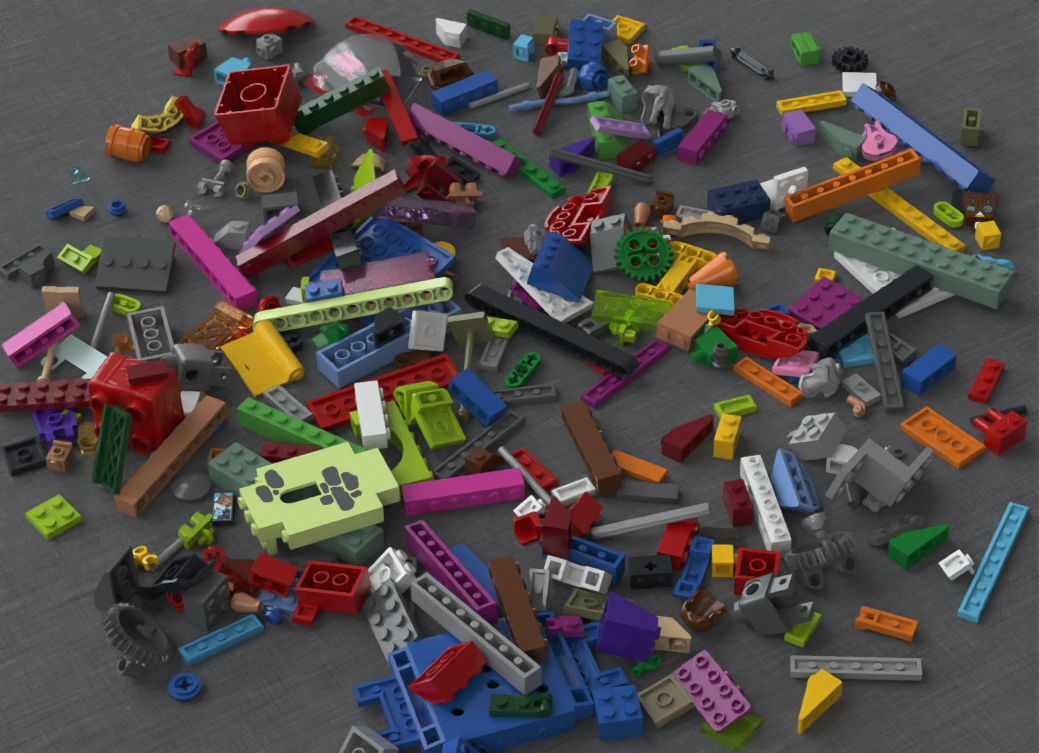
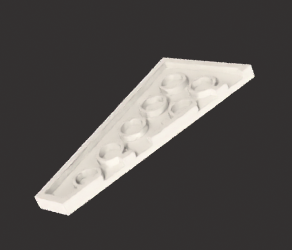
M509 247L497 252L495 259L551 317L567 323L592 309L594 302L583 295L579 303L528 285L527 281L533 263Z

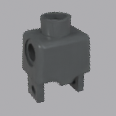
M203 343L174 344L171 355H163L160 359H165L167 367L177 371L181 391L209 392L210 386H230L232 367L221 366L222 350L207 349ZM226 372L225 376H220L221 373Z
M773 572L748 580L745 583L741 598L734 603V613L740 624L751 623L759 635L769 636L792 632L794 625L812 621L816 605L813 601L798 605L792 596L794 593L795 576L789 574L778 577Z

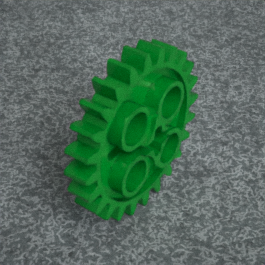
M641 226L639 231L636 227H633V233L627 230L626 236L622 234L621 240H617V247L614 250L616 252L614 259H618L615 265L620 266L619 272L625 271L624 277L630 275V281L637 278L638 284L641 279L646 284L648 279L654 283L655 277L661 280V273L663 275L667 273L666 269L671 268L670 263H673L674 259L671 257L674 251L670 250L672 244H667L669 238L663 239L664 233L662 232L658 235L657 228L652 232L650 226H648L647 230H644L643 226ZM653 243V244H655L657 247H656V248H650V247L648 246V244ZM635 244L638 248L632 249L630 245ZM652 260H654V261H656L658 264H657V265H652V264H650L649 262L652 261ZM636 261V262H638L640 265H639V266H633V265L631 264V262Z

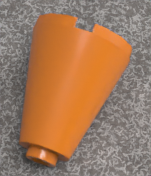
M723 251L688 279L686 286L688 290L692 289L694 291L696 284L734 287L740 284V281H736L739 275L732 260H727L725 258L727 254Z

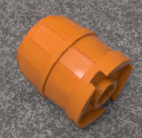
M113 123L114 126H110L105 143H108V148H104L105 156L110 158L116 157L126 162H144L150 150V135L136 130V128L122 127L119 124Z

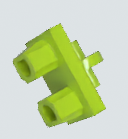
M627 311L623 321L615 319L610 322L609 329L612 334H618L620 337L618 346L623 347L625 342L635 343L637 331L640 332L642 328V319L634 318L633 311Z
M196 512L190 519V523L195 526L193 529L186 524L179 528L178 535L185 541L184 547L189 550L196 542L199 545L203 543L210 545L214 541L212 534L215 531L211 528V520L214 518L212 514L208 513L204 516Z

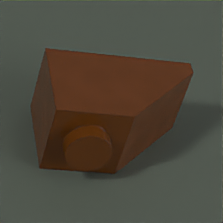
M476 447L465 458L466 476L493 472L505 459L491 450Z

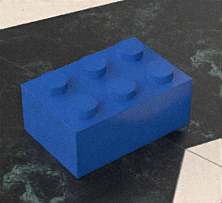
M571 19L566 71L571 70L573 67L580 71L581 67L590 61H596L601 64L604 23Z

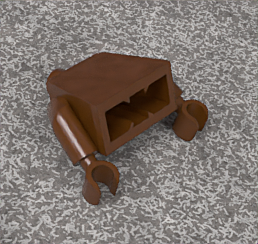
M447 59L430 65L431 70L427 74V79L433 92L440 89L439 86L471 77L474 73L465 61Z

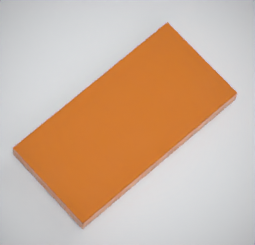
M928 406L900 424V430L923 446L930 447L936 455L958 470L986 450L984 444Z

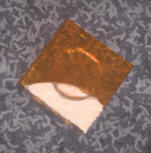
M130 332L112 336L115 353L134 350Z

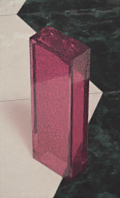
M426 251L363 263L361 266L344 272L340 268L320 271L321 282L341 278L343 296L436 279V274L433 272V269H436L434 258H430L429 252Z

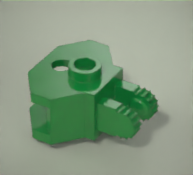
M337 320L332 324L327 323L322 326L320 332L313 336L309 342L310 344L315 343L318 349L321 350L349 336L350 330L347 325L341 324Z

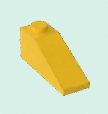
M823 669L816 674H812L807 681V688L798 718L797 732L800 734L842 695L843 682Z

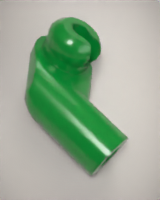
M652 655L648 657L646 663L639 661L631 669V673L633 676L639 677L645 671L656 670L661 666L662 659L659 655Z

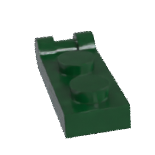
M547 692L540 695L490 694L489 717L549 718L552 714L550 705L552 704L553 697Z

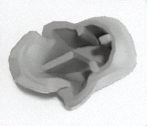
M825 358L811 364L813 371L811 374H803L800 377L798 386L803 397L813 398L816 394L822 392L824 397L828 398L837 392L843 369L841 364L836 363L833 358Z

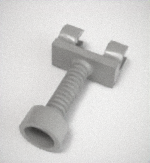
M222 160L218 166L219 172L213 180L202 178L197 186L200 189L198 193L206 194L209 189L216 192L215 197L221 198L226 189L225 183L220 181L224 175L230 174L233 170L232 162Z

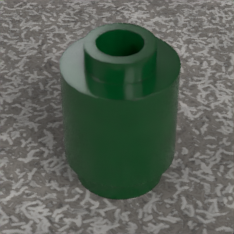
M839 212L829 214L824 226L828 237L829 232L843 217V214Z

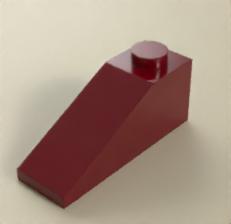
M710 414L673 428L661 439V454L682 463L714 430V415Z

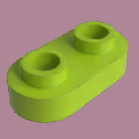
M943 201L934 204L933 214L952 228L960 227L963 224L964 215L951 204Z
M115 294L110 310L127 316V313L141 311L142 308L140 301L122 294Z

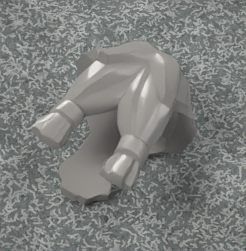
M648 85L642 93L644 108L640 118L641 124H657L659 112L663 110L665 115L663 128L669 130L673 107L676 104L675 93L672 88L667 86Z

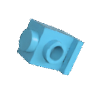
M520 35L513 44V58L526 62L529 61V56L535 50L533 37Z

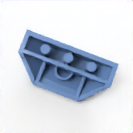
M779 448L770 477L779 505L784 509H790L795 512L813 513L819 510L821 504L811 477L803 465L797 461L798 457L795 453Z

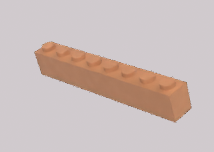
M208 395L199 401L196 407L186 415L185 419L163 441L160 447L128 479L127 483L120 489V494H115L114 500L117 510L137 519L218 428V424L220 423L221 425L228 417L226 402Z

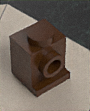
M657 189L656 195L650 204V216L663 218L662 216L670 215L674 208V193Z

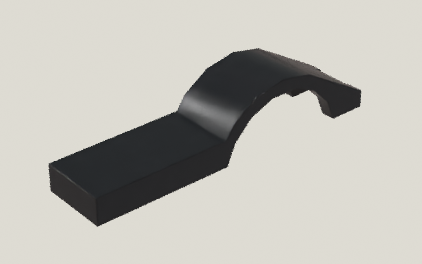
M423 135L419 136L420 142L417 144L413 141L410 142V147L417 156L430 155L436 158L439 157L432 150L429 140ZM455 156L447 159V164L444 165L462 178V183L465 185L467 183H475L480 179L479 172Z

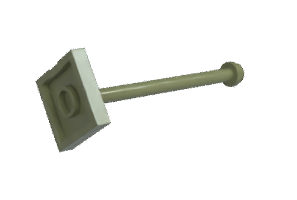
M485 312L448 316V324L458 346L466 345L464 370L468 368L471 371L474 344L495 341V334L492 327H490ZM461 403L460 409L456 411L457 420L466 422L470 418V411Z

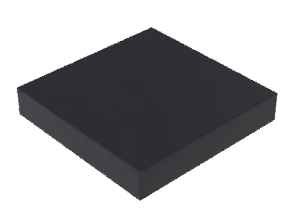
M38 436L0 447L11 477L47 466L45 459L47 455Z

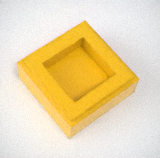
M818 268L814 284L823 276L835 281L837 271Z

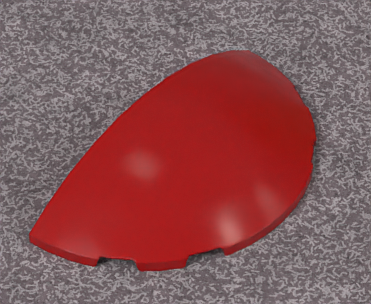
M260 7L234 15L218 26V32L224 33L225 30H227L228 34H240V31L246 34L286 31L289 29V26H292V29L305 27V23L311 25L314 23V18L293 9Z
M612 186L592 189L590 193L583 197L579 194L569 198L567 204L562 208L557 206L546 218V232L558 233L566 237L572 244L591 243V222L608 217L612 198Z
M734 308V316L719 314L721 322L713 325V328L717 326L738 346V349L760 357L782 358L800 353L806 347L808 341L807 329L805 327H798L799 321L797 319L768 309L761 308L759 311L748 312L747 308Z

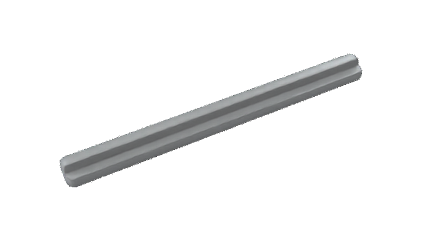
M706 502L594 527L591 529V534L594 540L709 515L711 514V508L709 503Z

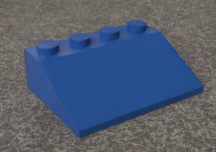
M548 231L532 265L527 284L579 303L593 271V264L566 237Z

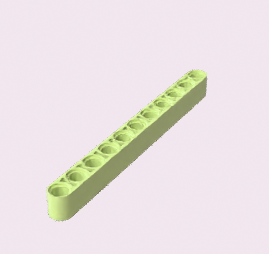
M442 277L260 311L254 316L253 330L256 324L263 319H270L278 332L377 314L388 307L398 310L446 301L453 295V283L449 278ZM446 287L448 290H441V288ZM423 291H429L430 293L424 294V293H422V292H423ZM373 301V302H375V303H374V304H369V303H367V302Z

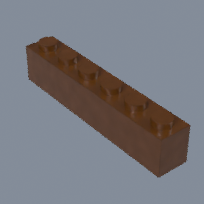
M583 400L561 406L563 423L598 494L622 488L621 480L624 479L622 470L617 468V461L614 455L611 456L609 444L604 443L603 432L598 431V424L596 419H592L590 407H586Z
M512 555L488 560V575L512 643L536 663L546 661V652L549 651L548 641L543 639L542 625L536 621L538 620L535 607H531L532 599L530 593L525 591L526 582L524 577H520L519 563H515Z

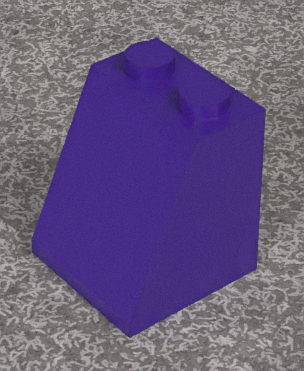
M610 591L599 621L596 651L646 663L649 655L654 653L656 644L654 640H658L660 637L659 617Z

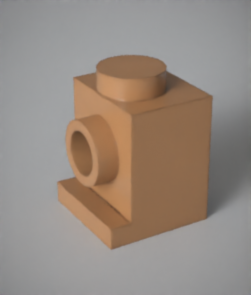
M53 440V446L45 458L47 469L66 473L75 458L73 445L71 442Z

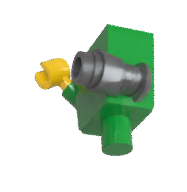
M710 311L707 315L709 323L704 325L696 338L694 352L689 357L693 364L702 361L708 368H723L726 364L737 361L738 346L717 326L713 328V325L721 322V317L719 314L715 317V312Z

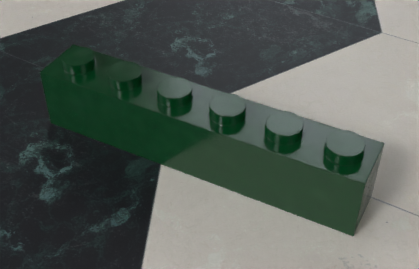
M380 67L372 69L366 74L356 77L354 80L299 107L298 115L294 122L298 133L305 135L391 91Z

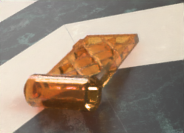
M220 300L215 304L210 315L175 344L195 343L205 340L204 346L207 349L217 350L220 344H224L242 328H250L252 325V315L224 300ZM213 320L218 321V324L208 325ZM223 328H231L229 331L221 332ZM218 329V333L208 334V331ZM205 331V335L195 336L198 332ZM218 337L216 342L208 343V340Z

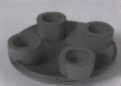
M187 472L179 475L171 485L174 499L202 502L205 499V495L211 489V480L207 475L200 472Z

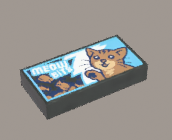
M214 492L212 510L214 518L212 519V526L233 525L234 492Z

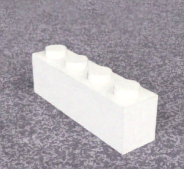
M378 381L354 383L363 447L367 450L388 448L387 440L391 439L389 427H385L388 426L387 414H383L386 413L385 401H381L384 399L383 389L378 387Z

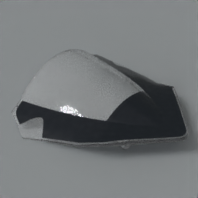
M363 34L340 42L320 62L314 65L313 85L327 93L354 80L356 77L366 74L372 69L380 67L381 71L389 70L405 107L422 83V77L416 57L401 43L393 42L380 35ZM381 96L363 105L366 110L375 108L386 110Z

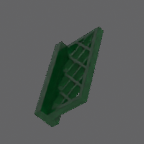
M104 404L91 482L101 484L113 494H120L132 415L125 411L124 406Z

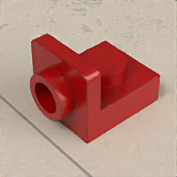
M212 546L207 548V550H203L205 562L217 561L212 570L221 574H227L224 548Z

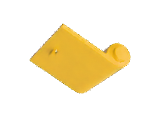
M263 319L258 322L253 333L221 346V350L254 398L263 395V392L278 384L283 386L292 381L300 380L305 372V368L270 319Z

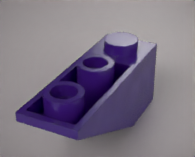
M593 136L560 148V150L589 158L595 152V137ZM549 153V167L559 177L573 173L581 166L553 158Z

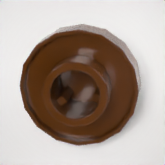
M884 81L876 84V91L883 94L893 103L897 100L896 90L891 84Z

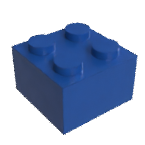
M635 684L592 690L594 719L599 741L643 735V715Z

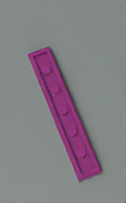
M655 338L633 355L638 360L639 367L628 378L621 379L609 373L581 395V401L583 400L584 403L596 409L669 353L671 346Z

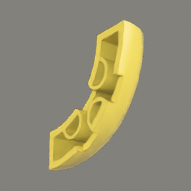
M172 96L165 105L164 113L161 115H138L131 128L146 132L148 135L159 134L169 130L183 117V113L174 104L178 97Z

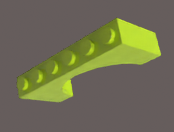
M395 401L385 403L386 413L383 414H387L388 426L385 427L390 429L391 439L387 441L398 448L402 454L400 463L391 471L399 486L400 500H402L401 485L433 481L434 475L432 471H428L427 460L422 458L421 448L415 444V436L413 432H409L408 422L403 420V413L400 407H397ZM358 410L350 412V422L356 438L359 439L362 438Z

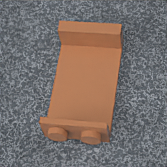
M689 289L658 321L655 337L683 350H690L692 338L709 321L708 313L696 312V291Z

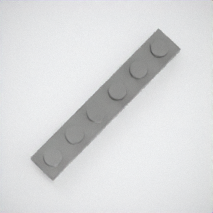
M790 655V678H809L812 674H816L823 669L838 679L922 681L921 658Z

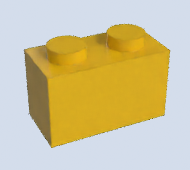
M722 413L714 438L713 457L733 460L741 434V416Z

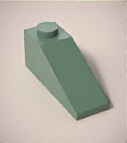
M705 62L688 68V83L713 102H721L722 90L715 70Z
M820 121L819 136L840 156L847 157L855 162L862 156V144L867 137L828 122Z

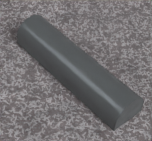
M715 46L657 51L655 60L659 67L714 62L721 59L722 51Z

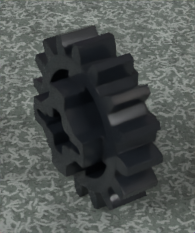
M853 46L844 47L843 50L838 48V51H834V55H832V66H836V70L841 69V72H856L857 70L862 72V68L866 69V65H868V54H864V50L859 51V48L853 49Z

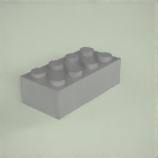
M164 306L127 313L136 359L153 362L160 360L163 355H171L174 343Z

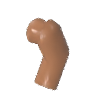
M849 395L846 402L853 406V414L856 417L865 415L866 404L854 395Z

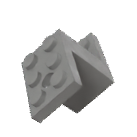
M869 438L841 468L825 495L832 500L836 494L841 495L847 487L846 483L850 485L854 480L891 507L895 501L899 503L906 494L904 491L909 492L915 484L914 480L919 481L924 474L922 469H926L932 461L930 456L934 450L927 446L908 467Z

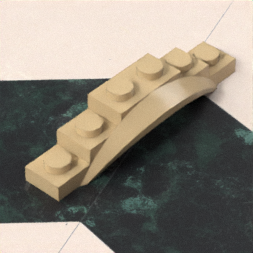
M709 212L707 214L702 213L701 219L689 216L683 217L682 223L676 220L664 221L663 231L666 235L682 238L698 233H718L742 240L752 249L770 251L772 245L771 237L765 234L755 235L753 227L746 224L740 226L738 218L731 215L719 216L716 213Z

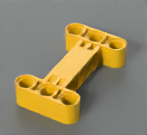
M679 241L670 242L669 244H672L670 250L674 251L673 256H671L674 258L673 265L657 286L646 283L636 286V305L640 308L665 315L683 297L681 293L685 289L688 279L716 256L714 252Z

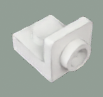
M531 495L513 511L518 517L533 511L540 516L541 514L544 515L546 505L541 499L536 500Z
M960 549L939 562V565L950 581L969 570L971 575L975 573L972 568L974 562L968 554L964 556Z

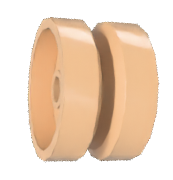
M267 147L256 149L248 156L246 177L251 188L258 192L268 193L278 190L283 185L285 180V162L280 152Z

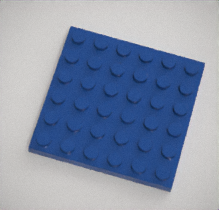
M377 210L356 230L364 255L361 258L363 265L342 272L335 252H333L308 277L310 284L341 278L343 296L436 279L442 276L457 260L453 254ZM369 301L367 303L374 304L375 302ZM376 314L357 318L371 325L375 322Z

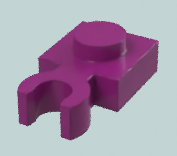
M559 616L558 620L549 617L546 618L544 626H549L547 630L548 635H555L557 632H561L563 637H583L585 632L580 616Z

